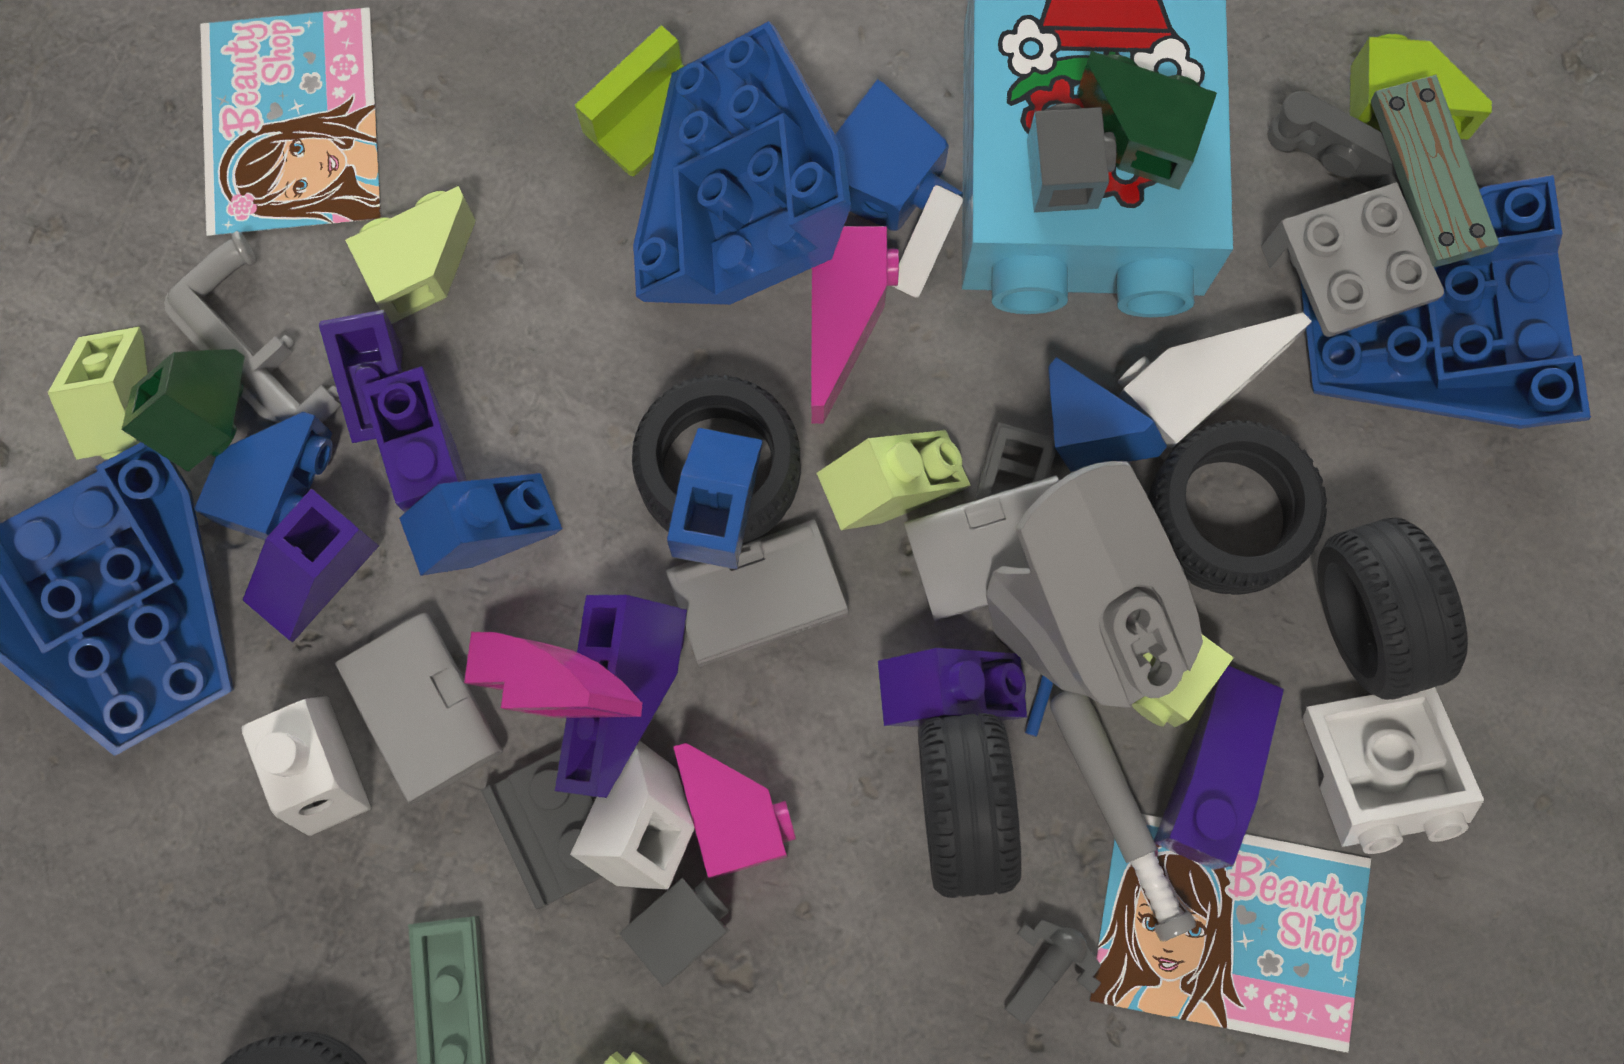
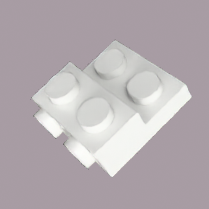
M1435 687L1399 699L1384 700L1375 695H1367L1308 706L1306 708L1303 722L1324 774L1320 790L1342 847L1361 844L1364 853L1377 854L1400 845L1403 842V835L1425 831L1430 841L1439 842L1455 838L1467 831V823H1471L1484 798Z

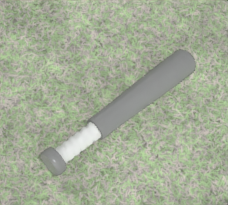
M1069 691L1057 694L1050 703L1052 714L1113 834L1125 862H1130L1132 867L1135 868V873L1140 879V884L1144 888L1146 897L1150 900V905L1154 909L1155 916L1159 922L1154 926L1157 937L1163 942L1194 929L1196 922L1193 915L1189 911L1183 912L1179 907L1178 900L1174 897V892L1169 886V881L1164 876V871L1159 865V860L1154 852L1158 848L1141 815L1089 697Z

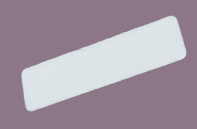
M940 186L933 187L899 263L898 286H893L894 288L913 297L920 296L963 202L961 196Z

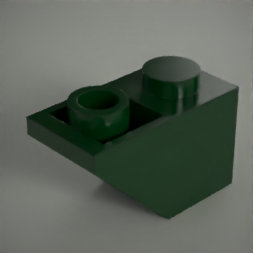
M1091 51L1077 94L1085 108L1101 107L1104 132H1113L1115 136L1117 169L1180 190L1194 162L1217 92L1202 88L1196 81L1185 76H1166L1139 67L1133 60L1122 55L1112 54L1106 56Z
M236 349L173 352L131 388L121 430L187 472L207 456L216 457L220 455L230 445L237 431V427L233 422L237 402L244 390V386L240 382L245 356Z

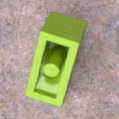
M1400 34L1369 37L1350 69V115L1380 132L1381 129L1373 110L1371 99L1376 91L1437 75L1459 137L1465 140H1469L1492 113V101L1431 41L1410 40Z

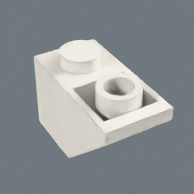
M639 740L607 798L596 797L570 855L616 886L669 889L695 828L677 768Z

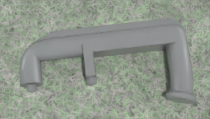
M235 231L232 234V239L212 251L170 289L164 301L165 311L200 351L236 349L245 356L240 382L244 386L242 397L260 416L274 423H279L301 412L315 415L323 422L341 407V403L337 400L339 396L335 386L327 390L321 385L305 401L299 404L271 374L277 366L293 353L289 349L294 344L293 340L287 335H284L280 340L275 336L254 354L203 299L233 271L246 263L251 266L256 263V257L250 244L241 232Z

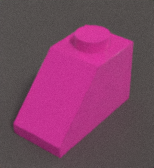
M687 743L673 746L708 878H717L787 857L784 843L796 840L786 801L773 804L767 788Z

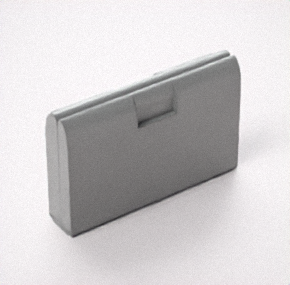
M1056 475L904 522L934 621L987 606L986 593L993 571L1002 566L1029 568L1016 526L1032 504L1050 487L1059 482Z
M815 519L743 543L737 569L691 561L666 570L678 608L687 610L685 628L699 667L848 616V608Z
M423 613L404 622L335 662L341 678L408 804L420 803L493 760L503 752L471 690L464 683L465 679L429 614Z

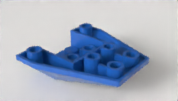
M769 21L671 74L633 244L636 297L643 302L730 305L827 262L834 255L851 208L845 152L779 32Z
M1554 175L1489 185L1479 189L1499 245L1493 252L1435 267V271L1444 289L1443 296L1437 301L1327 337L1322 332L1301 281L1304 314L1312 321L1306 328L1314 394L1518 429L1590 420L1591 415L1582 356H1574L1560 269L1558 250L1563 233Z
M142 442L95 466L97 472L0 523V663L114 756L234 690L191 490L172 461Z

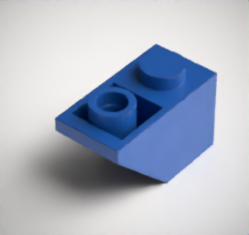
M301 412L229 445L223 453L216 456L194 510L215 524L266 540L268 535L309 492L315 475L322 474L326 469L332 455L333 444L330 439L333 433L315 415Z
M697 429L680 476L667 537L672 557L737 569L763 440L708 429Z
M541 473L438 484L399 517L421 576L473 568L553 536L562 530Z

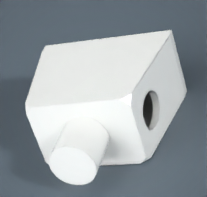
M321 696L303 699L242 726L244 740L269 807L275 817L306 835L312 836L371 809L329 697ZM327 800L323 804L318 805L316 807H314L313 802Z

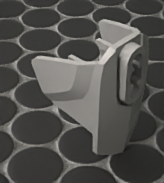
M1108 461L1081 468L1050 487L1026 511L1016 526V531L1029 568L1002 566L993 571L986 593L994 632L999 640L1059 688L1088 696L1101 705L1131 708V704L1144 696L1160 698L1168 695L1181 681L1183 672L1191 670L1203 643L1199 615L1183 568L1130 464L1127 462ZM1149 652L1156 658L1152 668L1150 662L1143 657L1144 654Z

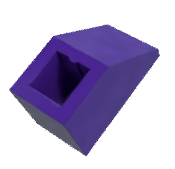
M422 366L361 386L395 503L404 513L438 484L467 481L457 446L426 371Z
M310 489L266 538L243 601L289 641L294 642L374 553L379 545L314 490Z
M933 648L878 661L884 726L921 727L926 720L936 717L943 719L948 716L960 717L970 714L978 716L981 713L993 714L1001 721L1027 718L1025 700L1026 680L1022 672L1021 657L1016 653Z

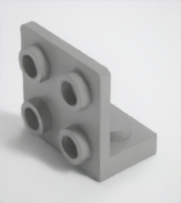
M1397 182L1281 220L1261 246L1269 268L1292 262L1293 267L1296 268L1322 332L1327 337L1437 301L1444 294L1442 284L1434 266L1432 267L1428 252Z

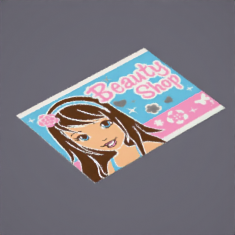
M370 7L200 24L206 236L230 234L235 231L251 232L381 218Z
M1141 814L1154 840L1162 818ZM1245 834L1234 866L1213 870L1156 845L1158 849L1154 851L1155 856H1157L1159 865L1164 871V876L1169 881L1174 897L1178 900L1179 907L1183 912L1189 911L1196 922L1194 929L1162 942L1157 937L1154 926L1159 922L1155 916L1154 909L1150 905V900L1146 897L1145 890L1140 884V879L1135 873V868L1132 867L1130 862H1125L1114 839L1096 957L1101 967L1094 975V977L1101 981V984L1093 994L1091 993L1090 1001L1348 1053L1371 858Z

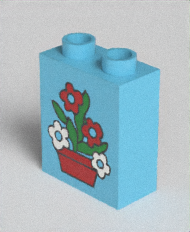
M968 0L964 22L962 290H992L993 306L1002 311L1015 314H1040L1058 310L1067 304L1068 292L1117 293L1118 309L1123 313L1138 317H1165L1180 314L1194 306V295H1205L1233 250L1226 0ZM1091 51L1106 56L1112 54L1122 55L1133 60L1139 67L1166 76H1185L1196 81L1202 88L1217 92L1194 162L1180 190L1119 170L1115 165L1114 171L1108 172L1109 184L1098 209L1034 213L1027 138L1035 111H1045L1051 106L1062 103H1072L1085 108L1077 91Z

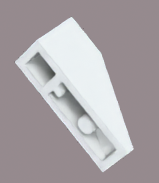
M1302 312L1168 348L1152 363L1143 356L1118 380L1119 385L1123 388L1118 398L1155 422L1167 445V448L1160 455L1165 460L1185 438L1196 432L1291 346L1312 321Z

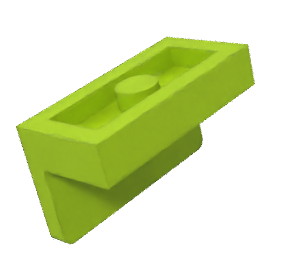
M662 25L575 104L582 132L630 176L637 175L653 159L671 74L684 67L678 39Z

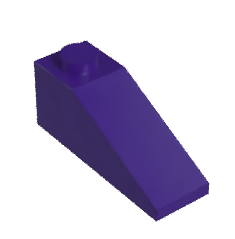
M586 595L577 652L598 662L623 681L643 703L641 717L566 718L555 791L607 798L678 674L680 654L684 643L683 634L687 614L686 609L630 595Z
M1231 666L1225 669L1211 689L1154 838L1156 845L1213 870L1234 866L1258 801L1283 696V688Z

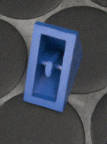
M1056 357L1049 365L1055 449L1071 472L1096 463L1108 461L1131 462L1159 457L1167 448L1161 433L1152 419Z

